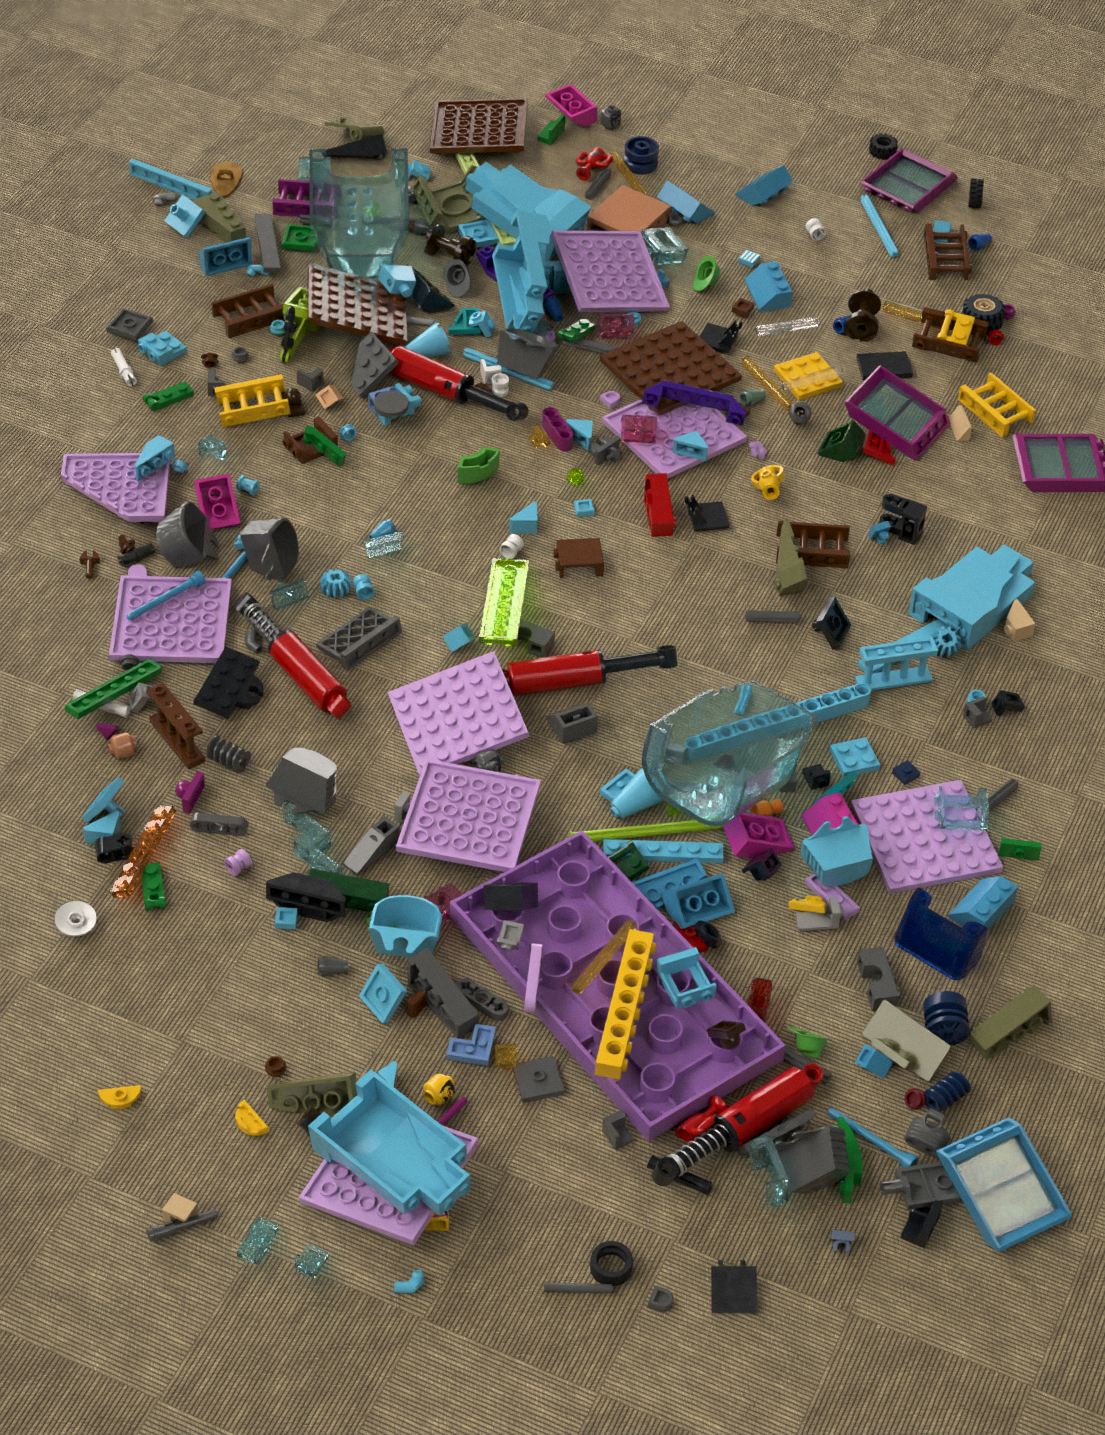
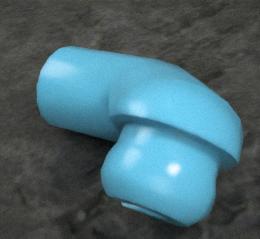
M415 1270L412 1272V1278L408 1282H394V1293H415L425 1282L424 1272Z

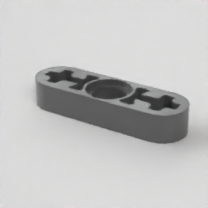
M195 813L190 821V827L194 831L233 836L245 835L249 825L248 821L242 817ZM215 823H220V824H223L224 826H219V825H216Z
M465 978L458 981L457 987L476 1009L496 1021H502L508 1016V1004L504 1000L471 979ZM483 996L486 997L488 1000L484 1003H480L476 999L478 997Z

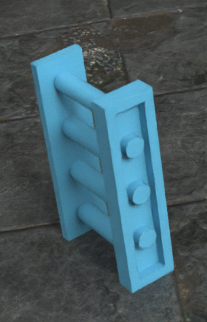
M933 637L860 647L859 654L866 668L864 675L855 676L856 683H865L873 691L932 682L933 678L926 665L928 657L937 656L938 654ZM920 658L918 667L908 668L910 659ZM902 661L900 670L890 671L892 662ZM884 663L883 672L872 674L874 665Z

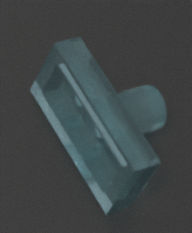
M304 579L288 585L281 582L278 584L277 589L270 591L272 605L275 610L309 597L307 584Z
M258 1217L237 1250V1257L257 1265L276 1235L278 1225Z

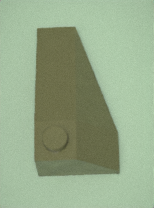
M789 519L784 521L781 528L776 578L774 579V587L778 590L779 596L801 593L807 581L803 559L798 558V545L793 544L794 533Z
M356 1072L267 1085L269 1107L304 1114L309 1106H313L321 1114L325 1112L332 1118L357 1096Z

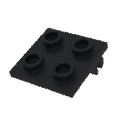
M734 320L728 328L707 323L700 338L714 350L729 353L743 323L740 321L739 325H737V320Z
M688 495L685 496L684 500L688 504V514L694 531L729 528V522L722 501L698 503L694 495L691 496L690 500Z
M718 1260V1266H711V1313H757V1266H747L745 1260H740L741 1266H724L723 1260Z

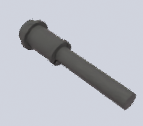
M214 1209L189 1217L186 1222L181 1220L173 1222L171 1220L158 1226L150 1225V1228L146 1229L150 1242L154 1241L156 1243L158 1239L177 1234L178 1230L218 1218V1213Z

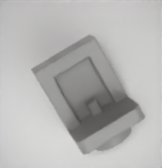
M507 920L503 921L500 937L497 938V943L501 946V949L511 952L513 949L519 950L525 927L524 924Z

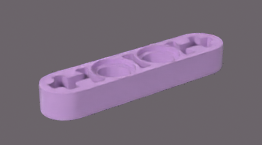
M532 943L524 1006L525 1013H535L543 944Z

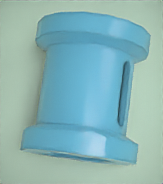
M241 475L236 484L237 490H244L252 496H255L260 487L259 481L247 479L245 475Z

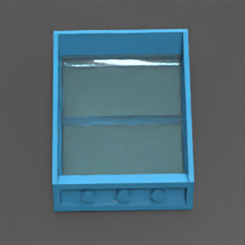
M1009 1117L936 1151L986 1244L998 1252L1005 1251L1009 1247L1019 1242H1024L1038 1233H1043L1046 1229L1061 1224L1072 1217L1071 1211L1022 1125Z

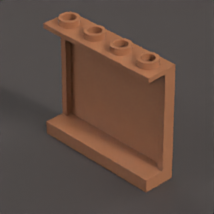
M622 185L611 196L607 197L602 204L598 205L593 212L589 213L586 221L587 229L589 230L594 225H597L609 231H640L645 242L668 221L671 205Z

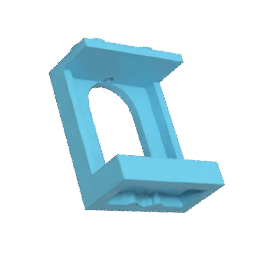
M696 947L657 959L656 972L676 1010L688 1008L693 1004L703 1001L707 1002L715 998L717 985L716 983L710 984L698 962L699 952ZM689 969L698 988L680 993L671 974Z

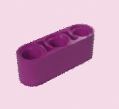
M545 408L542 412L543 429L560 451H570L573 447L572 430L555 408Z

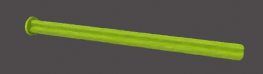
M724 817L583 832L593 842L603 841V839L616 840L724 829L723 825L726 821ZM569 830V837L573 836L578 832H572V830Z

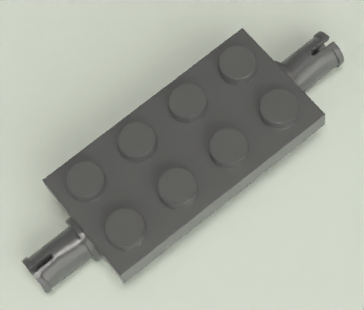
M978 1156L966 1158L955 1164L972 1196L989 1189V1181L991 1179L1009 1176V1169L1006 1163L988 1166L987 1164H981ZM941 1162L896 1168L894 1172L896 1180L880 1181V1191H883L881 1194L901 1193L908 1210L931 1207L935 1199L943 1202V1205L963 1202Z

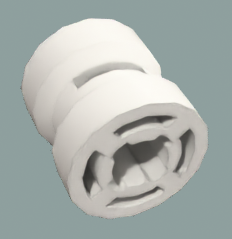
M813 218L806 223L805 228L814 241H819L825 237L826 230L819 219Z
M498 373L492 377V394L499 397L508 395L509 377L506 374Z
M511 534L502 543L499 550L505 558L513 559L517 552L521 551L524 547V541L520 536Z

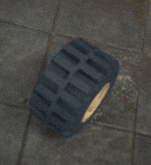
M975 294V296L971 295L965 300L962 314L989 322L988 335L990 331L1002 328L1005 305L1001 300L992 295Z

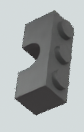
M505 613L495 626L494 640L508 646H512L517 640H527L528 653L545 658L555 644V632Z
M883 947L860 949L857 965L861 977L877 980L869 982L867 992L872 1011H877L883 1000H887L897 1007L901 993L899 987L895 985V973L890 970L889 955H885Z

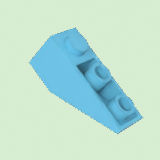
M158 435L145 444L135 464L136 481L143 479L175 458L173 442Z

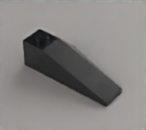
M378 134L323 150L322 154L323 156L382 159L386 157L385 155L388 154L383 135Z
M412 267L416 279L412 296L418 303L416 306L420 310L434 313L455 306L446 295L442 296L437 287L432 285L426 277Z

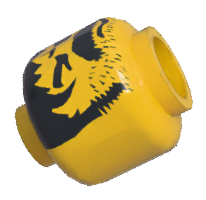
M435 1074L424 1084L423 1096L429 1104L442 1106L455 1094V1083L448 1075Z

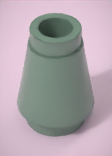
M763 389L744 390L740 394V402L749 407L764 400L766 393Z

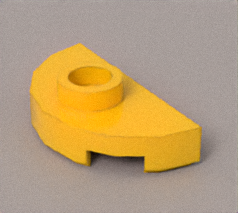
M807 895L805 896L806 899L796 901V898L788 902L789 909L824 914L827 911L826 903L823 901V898Z
M141 1085L98 1090L100 1101L110 1106L111 1109L122 1110L131 1107V1104L137 1098H140L142 1089Z
M245 1100L238 1104L235 1120L242 1132L252 1136L269 1133V1127Z

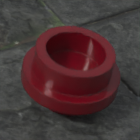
M911 1088L906 1092L904 1100L910 1109L918 1110L924 1106L926 1097L921 1089Z

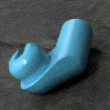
M249 265L247 267L246 273L250 276H255L256 272L266 276L271 275V273L263 272L262 265Z

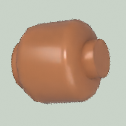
M128 732L113 735L110 743L107 744L109 754H114L117 760L132 757L135 751L138 750L134 735L131 736Z

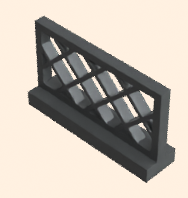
M368 607L316 643V647L342 662L343 668L349 670L402 633L400 618L395 615L390 618L378 610ZM370 614L375 616L374 618H366ZM375 623V626H365V624ZM362 624V627H353L354 625ZM351 633H361V635L351 636ZM341 634H348V636L338 637ZM340 642H348L347 645H338ZM328 643H335L334 646H325Z

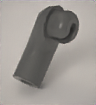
M249 629L245 633V645L256 654H259L262 651V646L256 642V635H259V633L254 629Z

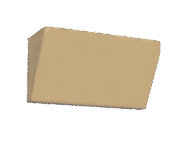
M959 405L949 416L950 427L956 441H969L972 426L963 406Z

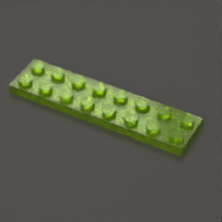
M493 558L479 643L487 645H517L529 571V560Z

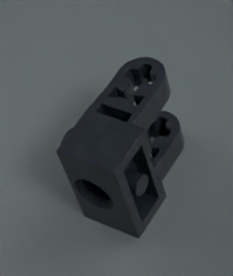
M894 494L884 495L882 508L902 516V518L886 513L880 516L879 523L888 521L891 526L888 531L889 533L897 535L899 540L915 545L923 533L927 506Z

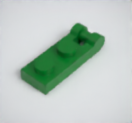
M581 319L565 329L561 328L558 332V338H566L569 342L574 343L595 331V324L590 323L589 320Z
M184 381L153 394L146 393L143 396V401L148 404L152 411H156L194 396V391Z
M313 426L305 428L304 443L312 444L318 452L323 453L332 463L339 467L345 463L347 453Z
M160 862L140 865L145 911L160 907V909L166 908Z

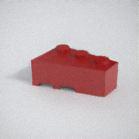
M667 473L646 474L644 505L651 537L673 536V528H676V518H673L674 510L673 505H671Z

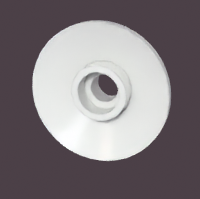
M68 902L57 910L55 924L58 930L65 935L73 937L82 936L94 928L96 912L85 902Z

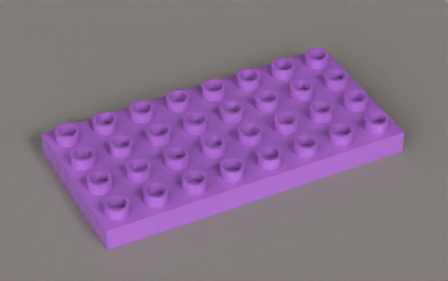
M583 831L574 834L450 901V918L524 1002L532 943L543 944L535 1014L613 1103L623 1111L628 1120L648 1142L709 1106L710 1098L713 1095L722 1098L784 1060L786 1045L700 954L698 962L710 984L716 983L717 985L715 998L707 1002L703 1001L693 1004L688 1008L676 1010L656 972L657 959L693 947ZM538 883V907L527 910L484 909V885ZM504 920L524 924L525 927L519 950L505 951L498 945L497 938L500 937ZM629 929L653 933V942L657 943L655 955L650 956L653 959L651 971L646 973V975H649L647 988L643 987L642 989L645 992L643 1004L638 1005V1008H641L639 1021L635 1020L634 1025H637L635 1038H630V1042H633L631 1054H626V1059H628L627 1071L622 1072L621 1079L618 1080L595 1075V1065ZM689 969L671 974L680 993L698 988ZM723 1020L744 1023L746 1031L739 1034L741 1039L739 1046L732 1050L722 1047L719 1038L709 1037L706 1030Z

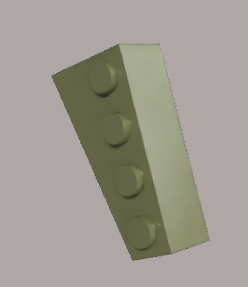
M219 192L191 200L206 211L199 223L202 226L206 225L210 232L218 234L222 241L226 243L246 238V227Z
M1035 985L1029 989H1024L1013 1001L1009 1000L1006 1002L1001 1010L991 1013L982 1024L975 1025L969 1034L970 1043L986 1060L1008 1048L1010 1041L1018 1042L1023 1039L1027 1031L1030 1030L1033 1033L1039 1029V1024L1044 1022L1047 1025L1052 1022L1051 1001Z

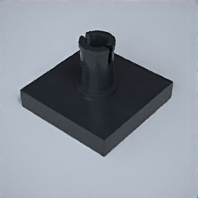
M836 597L828 599L818 619L812 622L814 631H822L832 650L839 649L851 627V623Z

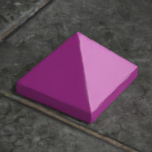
M96 724L97 729L106 740L119 730L117 725Z

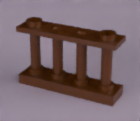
M925 223L923 237L929 280H935L936 273L963 272L964 280H968L969 274L972 273V264H969L966 243L968 233L964 229V224L960 225L959 232H935L932 229V224ZM935 238L959 239V243H937L934 240ZM936 249L960 250L961 254H938L935 251ZM938 260L962 261V265H940L937 262Z
M273 284L211 302L212 316L222 315L225 319L226 336L228 338L271 326L275 320L285 321L283 315L284 303L278 305L275 301ZM268 301L271 308L263 310L259 303ZM253 306L256 312L247 314L244 308ZM237 310L241 317L232 319L229 313Z
M924 307L921 317V323H924L921 334L914 333L912 347L977 362L979 349L976 346L979 337L986 338L989 322L975 319L970 335H973L969 346L928 337L927 334L931 325L941 327L939 333L941 332L945 320V312ZM951 320L949 330L954 329L955 320Z
M778 521L776 536H781V528L784 521ZM790 522L794 538H800L798 558L803 559L804 566L848 569L850 551L844 550V541H848L850 526ZM808 538L818 539V548H808ZM826 540H836V550L826 549ZM777 546L776 564L778 561L779 546Z
M164 683L146 690L148 696L157 705L158 713L149 717L153 727L188 770L204 763L205 756L194 744V737L202 734L203 730Z

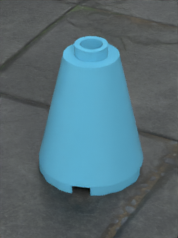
M438 322L434 323L404 347L428 358L452 353V349L448 350L447 346L450 343L443 328L437 327L439 325Z
M645 768L640 769L611 802L612 808H610V811L615 818L624 819L659 804L666 799V796L662 797L664 790L652 774L648 776L645 773L648 770Z

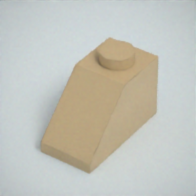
M1018 599L1014 600L1004 626L1005 634L1013 642L1033 637L1035 622Z

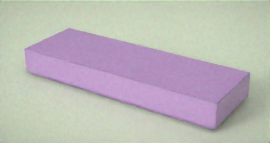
M815 874L805 878V884L816 895L823 898L827 905L829 898H838L839 905L843 906V917H840L843 921L859 913L860 907L838 886L827 887L822 885Z

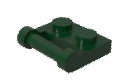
M631 840L626 843L625 847L608 857L614 863L632 852L633 855L616 865L630 881L650 869Z

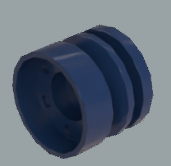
M940 991L931 994L924 1000L925 1028L951 1046L962 1043L968 1038L970 1034L967 1002L963 995L953 991Z

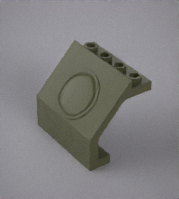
M471 165L460 181L437 189H430L424 177L419 176L412 186V190L429 226L435 227L437 224H440L444 227L445 232L450 233L458 230L459 224L487 220L471 208L473 194L464 189L467 176L470 173L473 174L477 166Z

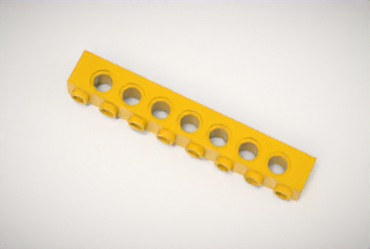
M629 929L596 1059L595 1075L620 1080L622 1072L627 1071L628 1059H626V1054H631L633 1042H630V1038H635L637 1025H634L635 1020L639 1021L641 1008H638V1005L643 1004L645 992L642 989L643 987L647 988L649 975H646V973L651 971L653 959L650 956L655 955L657 943L653 942V933Z

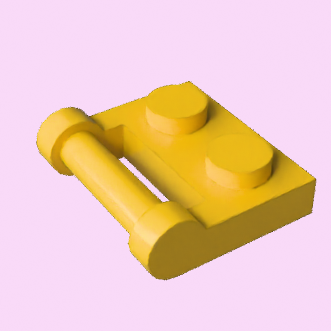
M947 309L944 314L945 320L937 339L967 346L975 317ZM951 320H955L956 323L951 337L947 336Z

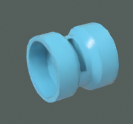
M360 574L353 579V586L359 599L367 600L374 595L375 591L368 575Z

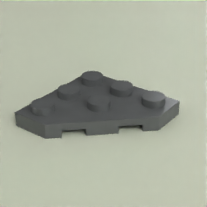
M372 331L359 343L351 383L353 389L362 398L399 363Z
M813 1108L785 1120L737 1148L739 1155L747 1153L748 1156H751L760 1151L759 1146L765 1144L767 1147L782 1140L790 1133L812 1124L810 1120L816 1117Z

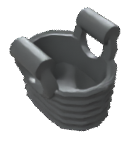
M930 1108L922 1118H913L904 1137L905 1142L926 1155L938 1157L936 1151L946 1147L951 1139L949 1133L943 1127L945 1115ZM929 1117L939 1122V1125L931 1121L926 1124L927 1118Z

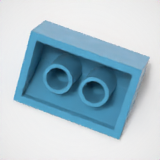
M782 165L763 174L737 191L735 195L752 206L758 203L761 206L768 202L767 198L770 197L771 199L777 196L779 190L782 192L789 188L788 184L793 182L785 165Z
M668 180L657 195L661 202L673 207L671 209L678 215L682 213L684 215L682 218L689 223L691 221L699 223L715 213Z
M250 237L202 248L198 252L199 265L205 276L252 265Z
M777 261L762 263L745 278V284L759 312L791 307L792 290Z
M724 873L661 891L666 911L681 929L695 925L699 920L708 921L735 912Z
M1002 876L981 879L948 914V917L982 938L1015 902L1018 886Z

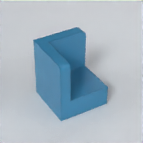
M865 1044L855 1063L884 1078L893 1060Z

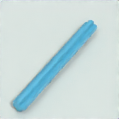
M862 195L860 201L889 255L892 258L897 257L899 251L870 197Z
M470 348L464 350L463 356L478 363H480V359H484L488 367L498 365V360ZM501 366L503 373L548 391L553 388V381L542 377L536 379Z

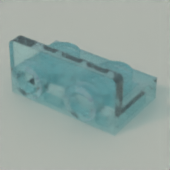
M403 531L363 541L367 557L372 558L401 550L400 539L404 538Z

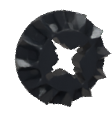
M699 920L694 925V931L698 934L697 937L707 947L716 949L722 944L721 936L712 924Z

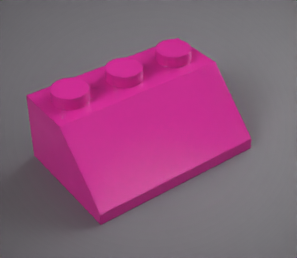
M572 84L545 94L547 99L577 124L586 127L597 122V106Z
M841 793L821 797L802 814V819L811 835H814L826 821H830V829L839 827L842 824V818L846 816L850 817L857 824Z

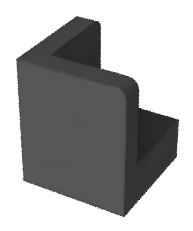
M317 368L311 373H306L300 369L297 370V384L312 392L324 384L323 370Z
M984 696L965 704L963 717L973 729L992 722V717L985 710L986 698Z
M622 1110L603 1118L602 1132L615 1150L633 1142L632 1135L625 1127L626 1115Z

